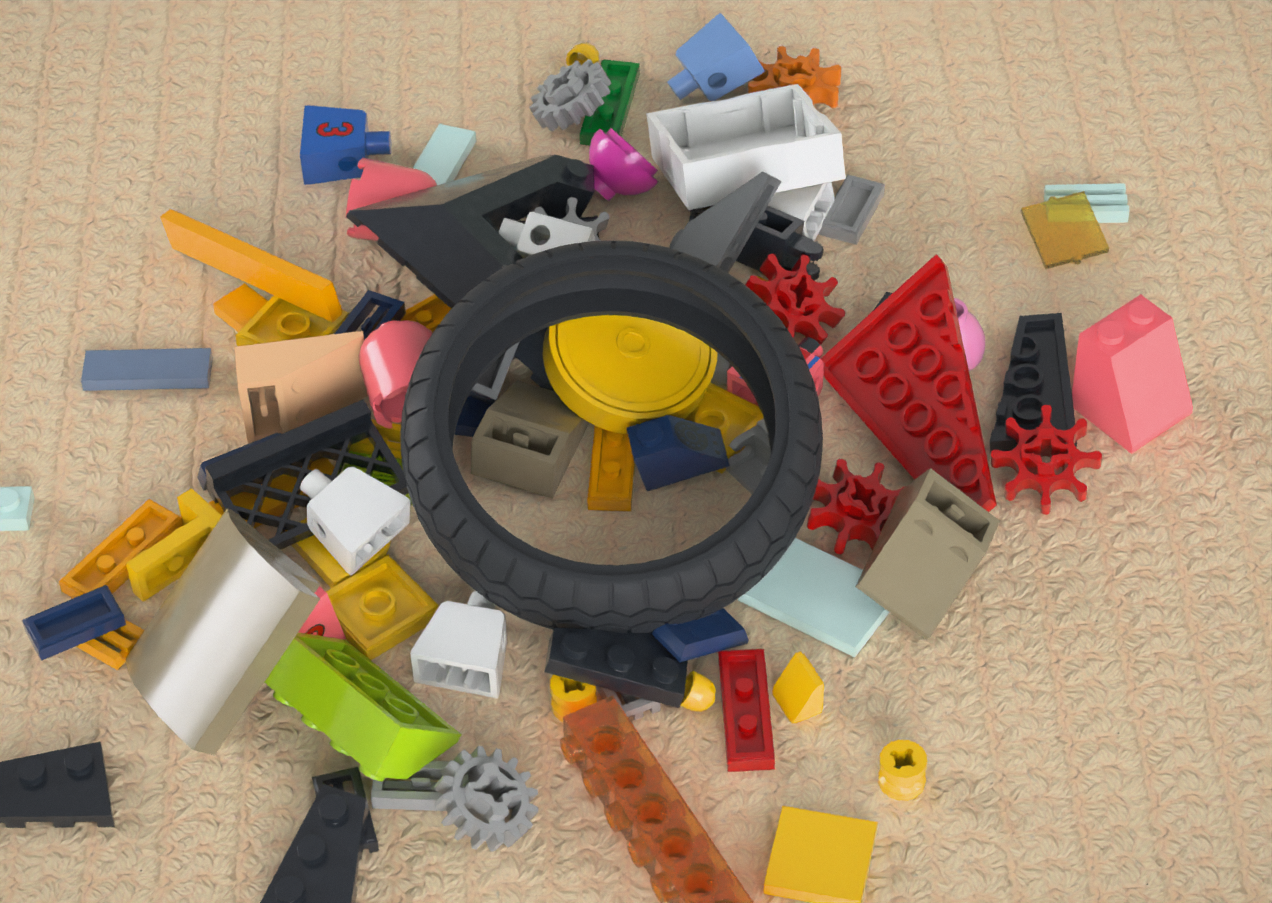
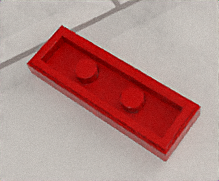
M764 649L719 651L718 665L727 771L775 770Z

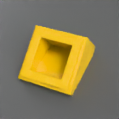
M800 651L793 655L774 684L772 695L791 723H798L822 713L824 682L806 655Z

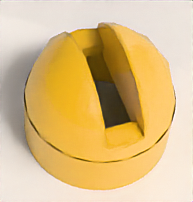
M590 43L575 45L567 53V66L573 65L575 61H579L582 65L588 59L593 64L599 62V52Z
M691 671L686 676L685 693L680 706L697 712L705 711L713 706L716 693L714 683L706 676Z

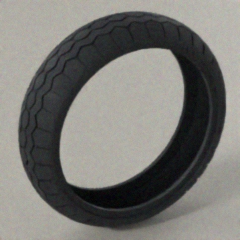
M589 241L551 248L518 260L483 280L446 314L425 344L409 381L401 421V457L407 489L418 519L437 551L462 580L487 600L523 620L552 630L554 628H580L616 633H627V631H631V633H650L666 623L681 624L707 617L733 603L762 580L784 555L798 534L816 491L823 449L822 416L812 375L799 346L772 309L742 282L698 257L668 247L634 241ZM618 315L645 318L670 325L696 337L718 352L734 367L748 385L763 414L769 438L770 459L754 493L728 523L702 542L662 559L637 564L596 565L568 560L537 549L515 537L483 509L461 476L453 454V440L460 413L472 388L490 365L510 347L546 327L590 316Z

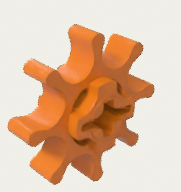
M779 46L777 48V61L775 64H765L759 61L765 72L748 83V93L798 84L812 99L813 105L815 103H823L831 108H836L838 106L839 88L836 86L841 84V66L836 64L826 68L819 67L820 50L818 48H812L807 57L798 55L797 58H792L787 54L785 46Z

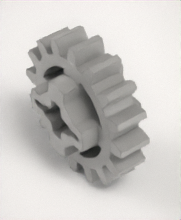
M588 59L581 65L579 61H575L573 65H569L567 68L565 66L561 67L559 74H550L544 83L537 87L540 93L531 97L534 104L529 108L543 129L548 127L550 131H554L560 126L562 130H566L573 123L576 125L580 124L581 117L585 115L592 116L597 107L604 104L601 97L610 94L611 91L608 86L612 83L599 62L593 64Z
M478 746L471 754L466 750L461 751L454 760H451L440 772L442 778L435 784L434 789L443 795L434 804L435 808L446 810L448 813L441 822L443 826L455 824L458 828L454 837L456 840H460L465 835L471 837V847L473 849H477L486 841L489 850L494 852L503 843L509 848L532 827L533 824L530 820L538 813L539 808L530 802L538 795V791L534 788H526L525 782L530 778L531 774L529 771L519 774L515 770L518 759L514 757L506 763L502 761L501 749L496 748L490 756H487L483 746ZM468 775L469 779L464 783L465 787L460 788L462 778ZM512 809L510 821L505 823L504 819L509 815L508 810Z

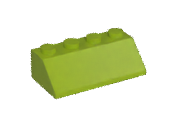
M298 632L265 680V683L274 690L273 697L276 700L299 711L302 714L301 720L304 724L326 734L331 739L330 745L335 750L353 757L360 763L359 770L367 777L377 781H384L385 778L408 779L458 743L462 735L344 639Z

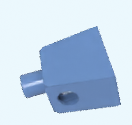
M719 13L677 49L675 55L684 67V70L668 80L667 83L679 100H682L699 88L709 101H715L759 76L765 70L748 43L726 18Z

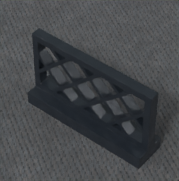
M363 399L205 467L207 490L214 503H219L224 512L227 508L233 510L242 519L248 520L247 523L252 527L257 522L278 528L275 537L268 540L279 550L314 535L307 523L304 524L290 520L295 505L307 508L311 500L310 497L299 494L302 481L313 471L309 470L313 461L320 458L337 461L332 475L324 474L332 481L340 475L344 463L366 468L365 473L371 477L373 471L390 474L396 481V484L389 487L403 495L409 493L404 471L371 421V411ZM366 438L370 440L374 447L371 458L348 453L351 445ZM283 474L298 478L292 492L270 487L272 480ZM242 492L258 495L252 510L235 506L230 497ZM265 497L288 503L282 518L260 512Z

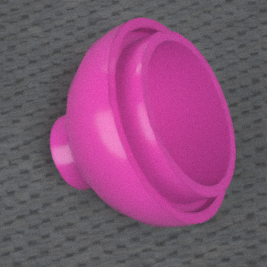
M599 128L591 140L589 149V162L594 167V189L610 201L616 193L625 196L639 195L655 187L659 181L653 176L658 170L612 128L607 133Z

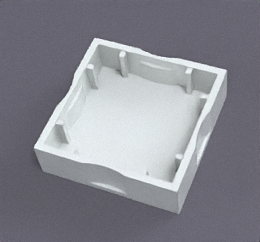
M798 84L748 93L725 100L697 103L646 113L652 158L688 210L715 205L762 171L782 181L775 193L846 179L841 132L826 115L814 108L812 99Z

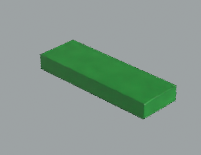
M602 59L601 67L612 83L608 86L611 92L601 97L604 104L598 106L592 116L585 115L579 134L580 145L590 146L591 140L599 128L605 133L612 128L622 137L640 75V63Z

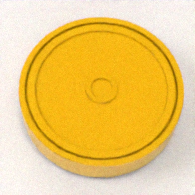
M602 315L564 321L547 327L543 342V361L546 374L559 398L570 410L585 421L599 428L621 434H628L627 427L665 415L682 419L688 417L702 400L713 377L717 363V352L696 337L664 323L631 316Z

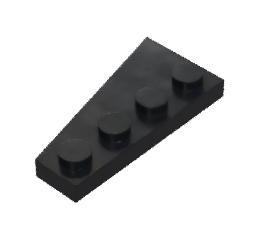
M1062 313L1019 316L1010 354L1011 360L1003 383V394L1001 402L998 404L996 423L990 437V453L994 449L1005 452L1011 451L1018 445L1017 441L1005 432L1006 420L1008 418H1014L1023 429H1036L1042 424L1041 408L1043 405L1051 406L1052 416L1050 423L1056 429L1069 430L1075 425Z

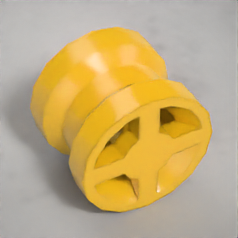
M552 675L550 679V693L552 695L551 709L554 716L561 722L568 724H580L593 717L597 710L596 686Z
M910 740L889 742L880 753L879 787L884 794L896 800L916 798L922 793L926 784L927 754L919 744Z

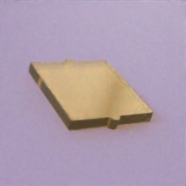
M1084 191L1060 198L1051 196L1048 201L1021 208V214L1045 269L1071 262L1080 264L1082 259L1109 252L1107 241Z

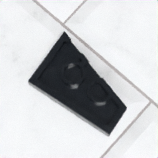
M554 628L549 640L544 672L679 708L685 693L688 660L679 662L653 636L652 632L631 633V631H627V633H616L595 629Z
M323 784L260 903H356V881L359 861L362 860L369 812L367 799Z

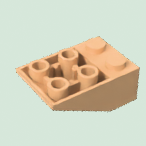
M363 331L234 347L237 385L247 442L252 443L277 432L278 434H283L368 397L359 365V352L364 341Z

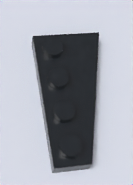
M101 741L0 762V822L5 823L6 828H26L27 822H53L54 828L74 827L75 822H97L98 827H115Z

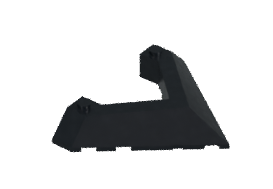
M559 155L539 156L348 211L346 217L357 227L360 225L367 226L379 237L377 244L403 267L406 266L423 285L452 309L469 291L496 273L503 264L508 266L523 259L499 234L504 218L518 221L524 217L527 218L529 212H534L537 207H542L547 216L553 217V215L561 214V218H564L567 215V201L571 197L577 199L575 213L577 217H581L594 194V167L580 160ZM546 327L521 340L512 360L517 358L533 372L530 378L540 387L554 391L546 374L543 361V342L547 330Z

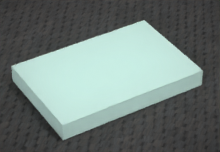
M797 538L793 540L784 555L762 580L738 598V601L854 658L890 613L855 587L863 571L862 569Z

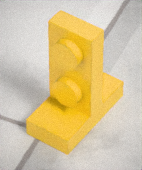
M192 488L177 497L184 526L175 529L169 536L149 549L140 552L135 558L126 563L132 592L143 602L182 576L222 517L217 510Z

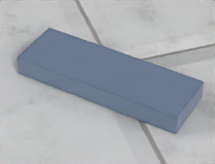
M211 348L86 350L81 377L83 391L209 388L213 360Z

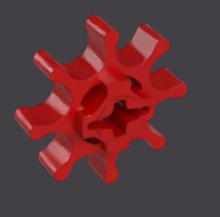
M769 254L760 266V271L767 277L768 281H763L757 276L751 275L745 286L757 294L772 309L793 338L795 336L794 332H798L805 337L813 338L822 345L828 334L820 326L819 322L835 328L845 316L844 309L832 307L824 299L837 286V279L831 277L822 283L812 280L806 271L807 264L810 261L807 255H802L793 266L792 271H787L779 265L774 254Z
M1050 405L1042 406V424L1033 430L1023 429L1014 418H1008L1006 420L1005 432L1008 436L1015 439L1018 445L1011 451L1005 452L996 449L991 451V466L993 468L1011 467L1018 474L1014 480L1005 484V498L1008 501H1012L1021 490L1034 489L1042 496L1040 512L1044 515L1051 512L1050 495L1056 490H1069L1079 502L1085 501L1087 498V485L1077 480L1074 474L1077 470L1086 467L1097 470L1101 467L1102 453L1100 451L1082 452L1074 445L1078 439L1086 436L1087 421L1084 418H1080L1071 429L1058 430L1050 423L1052 416ZM1041 457H1050L1051 462H1042Z
M838 459L832 476L837 483L827 484L818 479L813 500L821 502L825 507L811 508L806 526L809 530H815L821 526L834 528L839 533L834 547L836 554H843L847 542L854 539L865 541L873 550L900 491L904 488L889 490L880 484L885 468L884 464L880 462L875 463L872 474L862 477L861 475H854L848 470L846 460Z

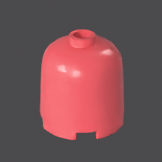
M362 158L357 166L358 169L364 170L360 180L352 179L346 215L350 210L437 186V183L424 171ZM354 224V228L349 227L347 230V235L351 238L378 241L379 239L375 233L364 225L357 227Z
M388 321L382 324L363 341L359 352V365L374 417L377 423L385 428L391 429L393 428L392 422L399 423L402 421V411L410 378L425 344L432 335L431 330L418 322Z

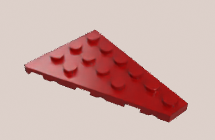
M936 254L821 357V360L824 362L823 377L914 480L931 468L986 511L990 512L997 504L948 267Z

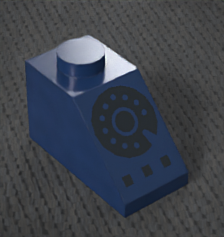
M665 415L627 427L633 458L647 492L730 466L723 437L718 428L671 415Z

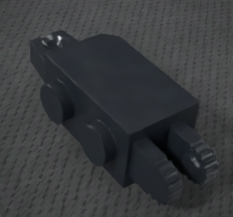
M712 206L690 210L689 222ZM767 206L736 261L763 274L760 271V266L769 254H774L779 265L787 271H792L802 255H807L810 261L807 264L806 271L811 276V279L815 281L819 278L820 267L814 264V261L821 259L824 249L821 243L814 242L813 239L802 235L804 220Z

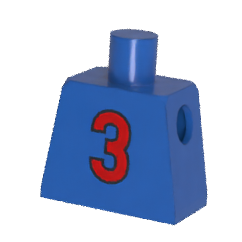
M304 106L300 148L304 185L360 178L364 169H358L357 165L362 158L369 159V155H391V132L369 131L367 113L363 110Z

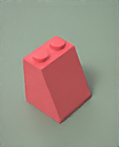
M1141 294L1079 334L1072 387L1073 408L1131 454L1192 414L1193 410L1173 319Z

